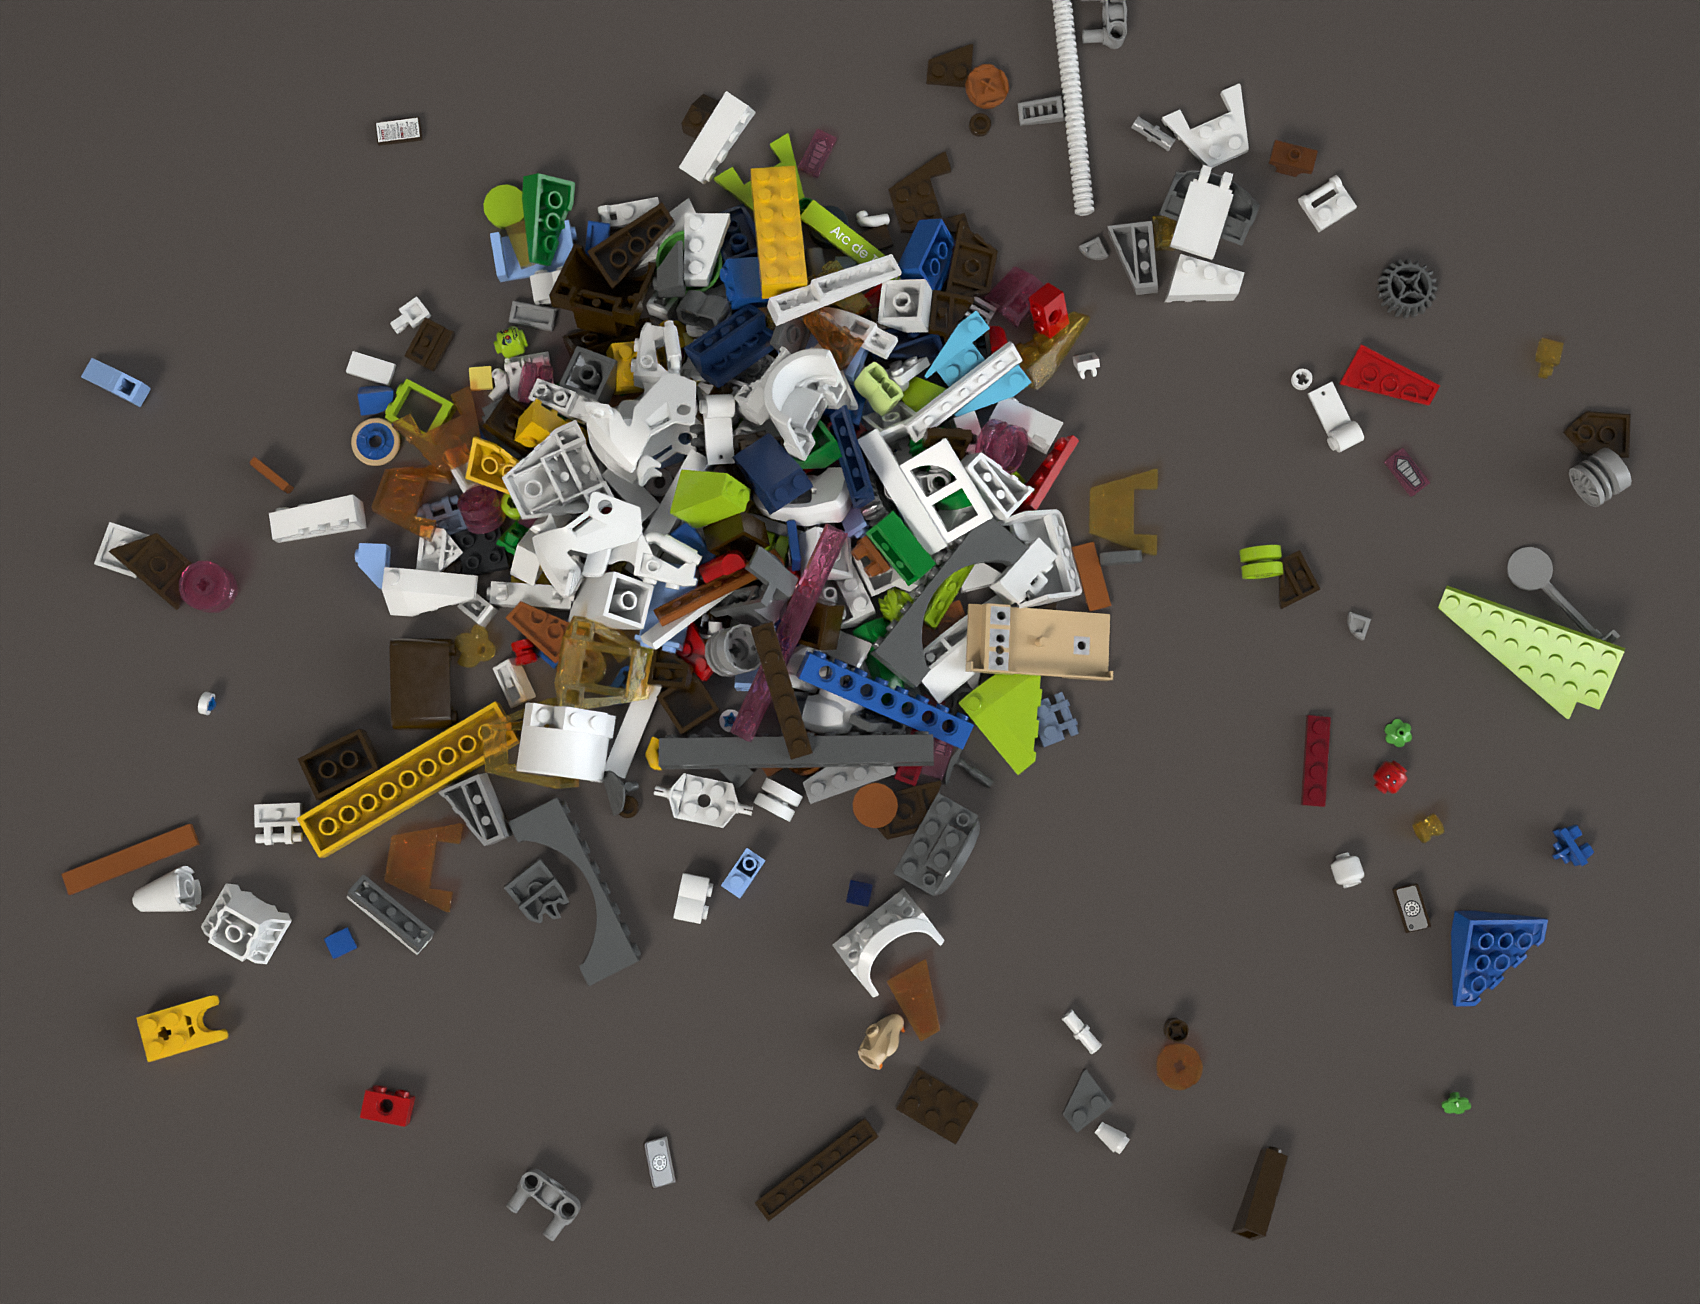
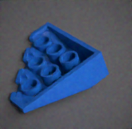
M1455 911L1451 930L1453 1005L1455 1007L1476 1006L1481 1001L1478 996L1486 988L1493 990L1504 979L1501 975L1510 966L1516 968L1528 957L1525 952L1533 944L1538 947L1544 942L1548 919L1483 911Z

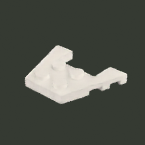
M1240 83L1220 93L1229 113L1193 129L1189 128L1181 110L1166 115L1161 119L1162 123L1174 132L1178 140L1183 141L1189 148V151L1203 165L1213 168L1245 154L1249 150Z

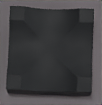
M499 523L455 533L457 546L463 552L460 555L464 575L480 576L511 569L506 547L496 544L503 535L502 527Z

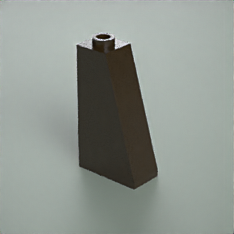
M1269 1146V1148L1260 1151L1231 1233L1252 1241L1267 1236L1289 1157L1282 1154V1150Z

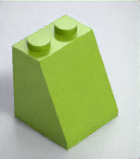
M681 469L670 514L691 527L698 529L744 512L750 498L751 489L727 473Z

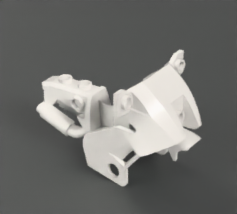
M672 320L666 321L664 323L665 327L654 326L650 322H646L641 330L640 339L635 338L634 352H637V358H632L631 372H634V386L644 389V394L640 400H624L619 404L617 410L610 408L609 404L585 402V411L590 416L586 425L592 453H595L602 463L614 474L633 484L639 482L640 486H644L651 477H661L662 473L655 469V467L661 468V463L676 453L688 455L691 449L697 451L696 447L691 446V442L684 445L678 439L682 433H689L692 438H697L696 434L690 433L689 428L691 425L697 424V418L695 417L697 414L696 382L683 377L678 331ZM663 346L665 348L668 371L657 362L656 350ZM672 445L670 451L655 460L653 459V456Z
M593 492L591 494L588 511L567 526L557 529L553 515L549 513L544 523L530 528L532 532L537 534L532 540L542 570L563 598L570 597V601L574 602L576 591L584 577H602L606 573L608 564L612 565L618 561L630 562L635 567L634 576L642 577L644 583L656 585L657 581L666 583V588L679 590L680 586H696L697 579H693L696 566L698 567L702 560V556L697 554L698 551L668 534L664 536L659 532H650L643 536L640 507L600 492ZM607 500L611 502L610 505L605 506L612 508L609 514L600 513L603 508L598 510V504L601 501ZM588 516H591L589 519H587L585 522H583V523H582L581 525H579L577 528H575L574 530H572V528H574L576 525H578L580 522H582V521H583L584 519H586ZM656 544L660 546V550L685 564L677 569L654 556L649 545ZM573 555L585 557V565L573 561L571 557Z

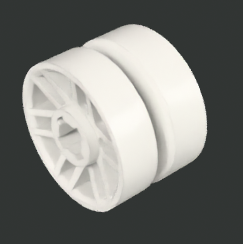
M766 778L761 788L769 794L758 793L753 803L790 822L795 811L788 807V804L798 807L803 796Z

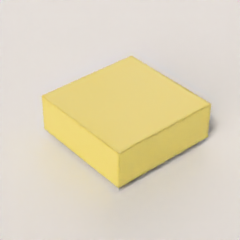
M491 366L469 368L471 391L494 389Z

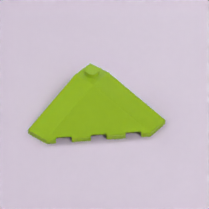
M995 674L975 688L958 704L1015 773L1019 775L1036 761L1034 743L1035 738H1038L1039 731L1037 711L1038 707H1041L1042 689H1040L1041 676Z

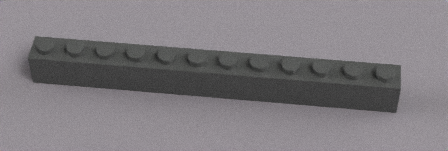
M903 731L892 732V735H883V732H870L869 735H860L859 732H848L847 736H838L834 732L824 733V736H815L814 733H807L813 753L791 760L783 733L778 734V737H769V734L758 733L756 737H747L746 734H733V737H724L723 734H711L710 738H702V735L690 734L688 738H679V735H666L665 738H659L658 765L661 769L934 766V737L928 731H917L915 735H906V732Z

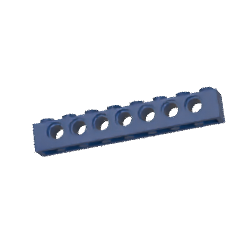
M814 649L813 653L808 650L806 651L796 673L799 679L918 731H928L929 734H933V737L963 750L974 727V724L968 721L969 716L960 712L954 715L948 712L950 708L939 703L936 706L928 703V698L919 694L916 697L908 695L909 690L897 685L896 688L888 686V681L876 676L875 680L867 677L868 672L857 667L853 671L847 668V663L835 658L834 662L826 659L827 655L818 650ZM823 666H829V674L821 677L819 670ZM850 675L849 684L845 686L840 685L841 677ZM865 684H870V692L868 694H861V687ZM885 693H891V700L888 703L881 702V697ZM905 702H911V709L907 712H902V705ZM925 711H931V718L927 721H923V713ZM950 719L952 721L951 727L944 730L942 728L943 722Z

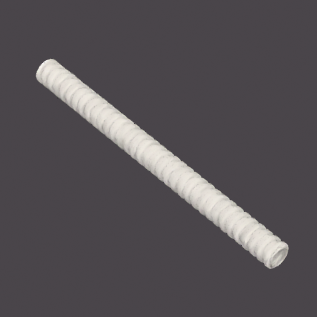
M1052 0L1053 10H1055L1053 12L1055 16L1054 22L1056 23L1055 29L1057 30L1055 32L1057 36L1056 42L1058 43L1057 49H1059L1058 55L1060 56L1058 58L1060 62L1059 68L1061 69L1060 75L1062 76L1060 80L1063 82L1061 84L1063 89L1062 95H1064L1062 99L1065 102L1063 107L1065 108L1064 114L1067 115L1065 116V121L1067 122L1065 127L1067 128L1066 134L1069 135L1067 136V141L1069 142L1067 145L1070 148L1068 154L1071 155L1069 156V161H1071L1070 167L1072 168L1070 173L1073 175L1071 180L1074 181L1072 183L1074 188L1072 192L1075 195L1073 200L1076 201L1074 207L1077 208L1075 209V214L1085 216L1094 212V207H1092L1094 201L1091 200L1093 194L1091 193L1092 187H1090L1092 182L1089 180L1091 178L1089 174L1090 168L1088 167L1089 161L1087 160L1089 155L1087 154L1088 148L1085 147L1087 146V141L1085 140L1087 136L1085 134L1086 128L1083 127L1085 126L1084 114H1082L1084 109L1081 107L1083 102L1081 101L1082 95L1080 94L1082 90L1080 88L1081 82L1079 81L1080 75L1078 74L1079 62L1076 61L1078 60V55L1076 54L1077 48H1075L1077 44L1075 42L1076 36L1074 35L1075 29L1073 28V9L1071 8V0Z

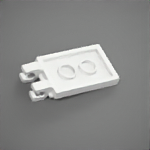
M1203 165L1198 180L1194 179L1189 184L1170 247L1212 260L1233 198L1232 190H1229L1233 174L1224 172L1219 186L1209 184L1207 181L1212 167Z

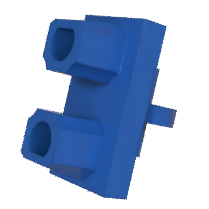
M1577 825L1557 828L1552 831L1558 840L1553 843L1556 849L1552 854L1554 859L1562 858L1565 864L1572 861L1574 866H1584L1588 863L1586 859L1594 851L1588 843H1583L1580 846H1577L1574 840L1582 835Z

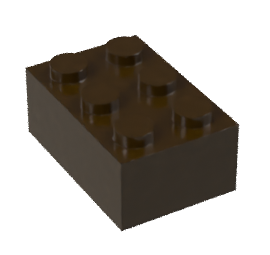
M363 729L349 733L298 758L316 800H325L383 768L366 730Z
M918 1066L895 1108L956 1145L979 1103Z

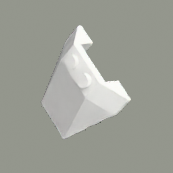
M576 420L554 429L528 456L523 458L502 477L522 520L548 517L549 513H552L553 516L585 513L589 509L590 496L593 492H600L614 498L607 482L603 480ZM607 500L601 501L598 504V510L610 505L611 502Z

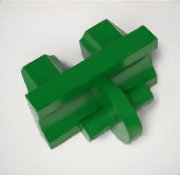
M531 519L516 520L498 539L496 544L506 547V551L511 552L515 556L517 544L534 524V521Z

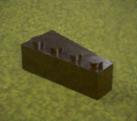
M661 202L587 251L613 293L675 227V221Z

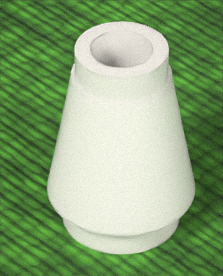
M1104 1122L1095 1131V1134L1098 1135L1113 1153L1117 1152L1119 1155L1130 1140L1126 1137V1133Z

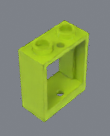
M406 379L397 388V396L394 402H390L387 406L385 418L394 425L437 446L457 407L454 403ZM411 390L442 405L427 433L396 417Z

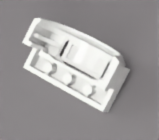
M903 888L835 942L833 947L870 995L876 997L879 993L871 982L870 970L876 956L888 943L899 936L911 932L926 933L940 946L945 940Z

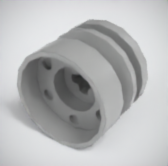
M1605 447L1591 455L1588 461L1584 460L1569 470V477L1573 488L1592 507L1602 505L1604 501L1611 499L1612 494H1619L1631 486L1632 482L1629 470L1623 460L1614 451Z
M739 624L714 632L708 638L705 645V657L713 672L720 676L731 677L753 671L761 665L750 629L752 626Z

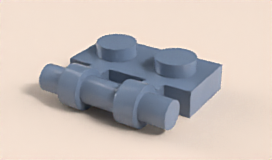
M458 495L452 497L445 496L440 501L431 504L427 502L422 504V507L415 509L417 517L425 515L427 519L419 522L420 529L421 526L443 528L450 537L455 536V533L469 530L463 510L460 508L453 511L452 506L460 503ZM445 509V514L434 517L433 512Z
M1063 692L1054 695L1057 704L1051 706L1049 699L1045 698L1041 700V707H1038V736L1043 748L1064 740L1062 731L1068 729L1071 737L1079 734L1076 727L1078 723L1076 718L1073 719L1068 707L1070 703L1068 699L1065 700ZM1058 710L1061 711L1065 721L1062 724L1058 723L1054 713Z

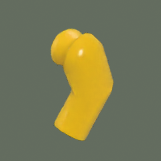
M651 737L645 756L652 769L662 770L658 765L659 739Z

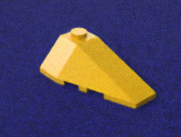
M475 436L472 441L465 479L509 494L502 477L520 461L497 444Z

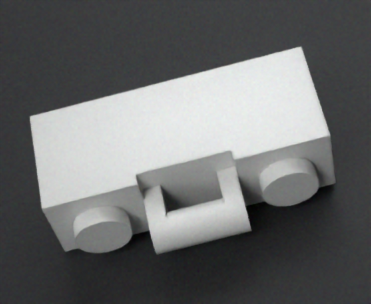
M1039 537L1026 545V550L1015 564L1008 566L990 586L1006 605L1020 604L1027 597L1026 592L1031 597H1035L1048 582L1043 574H1046L1054 566L1052 562L1057 555ZM1035 578L1037 581L1032 586L1030 583Z

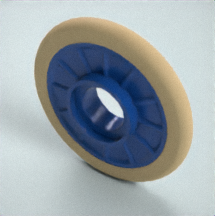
M382 418L367 419L361 422L353 432L351 439L352 450L355 456L367 465H384L390 462L398 453L400 447L399 432L388 420ZM379 436L382 440L381 445L376 448L371 447V438Z

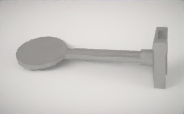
M1525 547L1514 552L1509 558L1507 574L1515 586L1527 591L1543 589L1586 635L1609 643H1613L1620 637L1614 629L1604 636L1598 629L1595 630L1549 582L1552 577L1553 566L1552 561L1545 552L1534 547Z

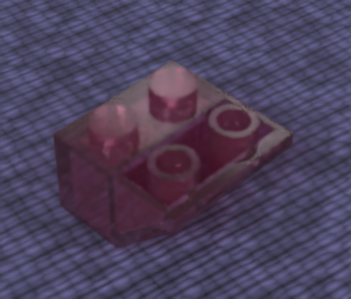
M1014 266L984 299L996 307L998 312L1018 328L1031 314L1029 297L1043 287L1044 284L1034 275Z

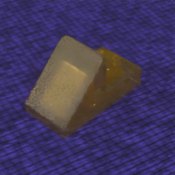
M1152 216L1155 251L1176 250V248L1170 247L1177 225L1176 220L1165 216Z

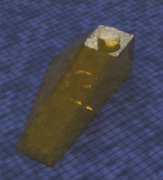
M1073 311L1068 314L1070 324L1051 339L1037 332L1032 335L1033 339L1024 345L1021 342L1015 345L1023 360L1018 365L1032 382L1027 387L1038 390L1054 375L1090 321L1088 315Z

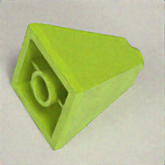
M913 377L908 381L909 387L903 392L904 396L901 398V401L917 413L943 393L946 388L921 378Z

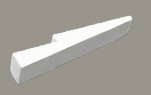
M890 254L813 279L808 286L769 298L767 309L775 325L778 326L898 277L902 272L893 255Z
M693 449L690 450L643 536L650 532H659L664 536L666 534L670 535L671 532L679 527L682 520L670 514V509L681 469L710 472L714 465H707L705 456ZM656 544L649 545L653 555L659 558L663 552L660 550L661 547ZM628 562L624 569L634 575L635 567Z

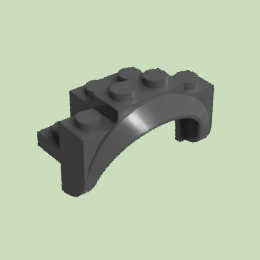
M1200 171L1175 172L1160 210V215L1178 221L1189 184L1194 179L1198 180ZM1210 173L1207 183L1219 186L1222 176ZM1231 181L1229 190H1232L1233 198L1220 238L1242 246L1249 228L1255 220L1260 203L1243 187Z

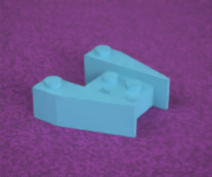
M974 311L957 325L926 372V379L937 371L950 387L985 360L972 342L989 330L990 327L977 311ZM1016 365L956 411L954 415L958 417L1014 397L1032 382L1020 366Z

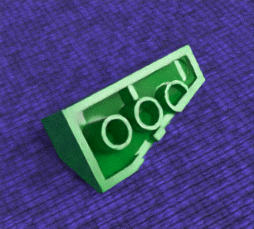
M882 617L863 624L853 630L852 633L854 637L873 644L879 636L883 637L887 633L886 626L890 621ZM871 646L867 659H864L872 679L875 680L877 676L888 681V686L896 688L897 685L905 688L904 681L870 654L874 649ZM891 693L883 694L881 697L882 703H888L891 700ZM907 702L902 705V708L907 707Z

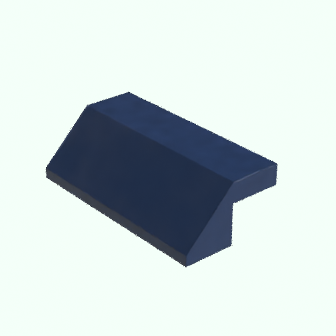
M747 304L684 347L701 377L719 389L775 349L770 345L774 331L766 327L765 313L753 305Z
M843 405L830 415L832 425L829 429L839 445L842 455L839 461L854 509H861L873 501L875 497L848 407Z

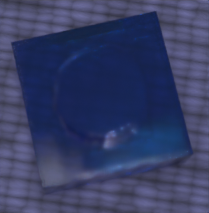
M850 880L846 902L868 907L873 885Z

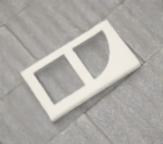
M943 438L940 442L899 466L946 544L985 521L992 519V513L946 438ZM924 465H935L951 472L956 480L927 496L912 469ZM962 488L978 515L948 531L933 504Z

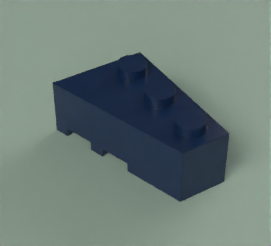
M892 328L885 332L896 336L898 342L888 358L884 359L872 352L870 354L873 361H906L914 356H917V359L927 357L928 361H934L942 350L943 345L939 335L929 334L928 332L906 333Z

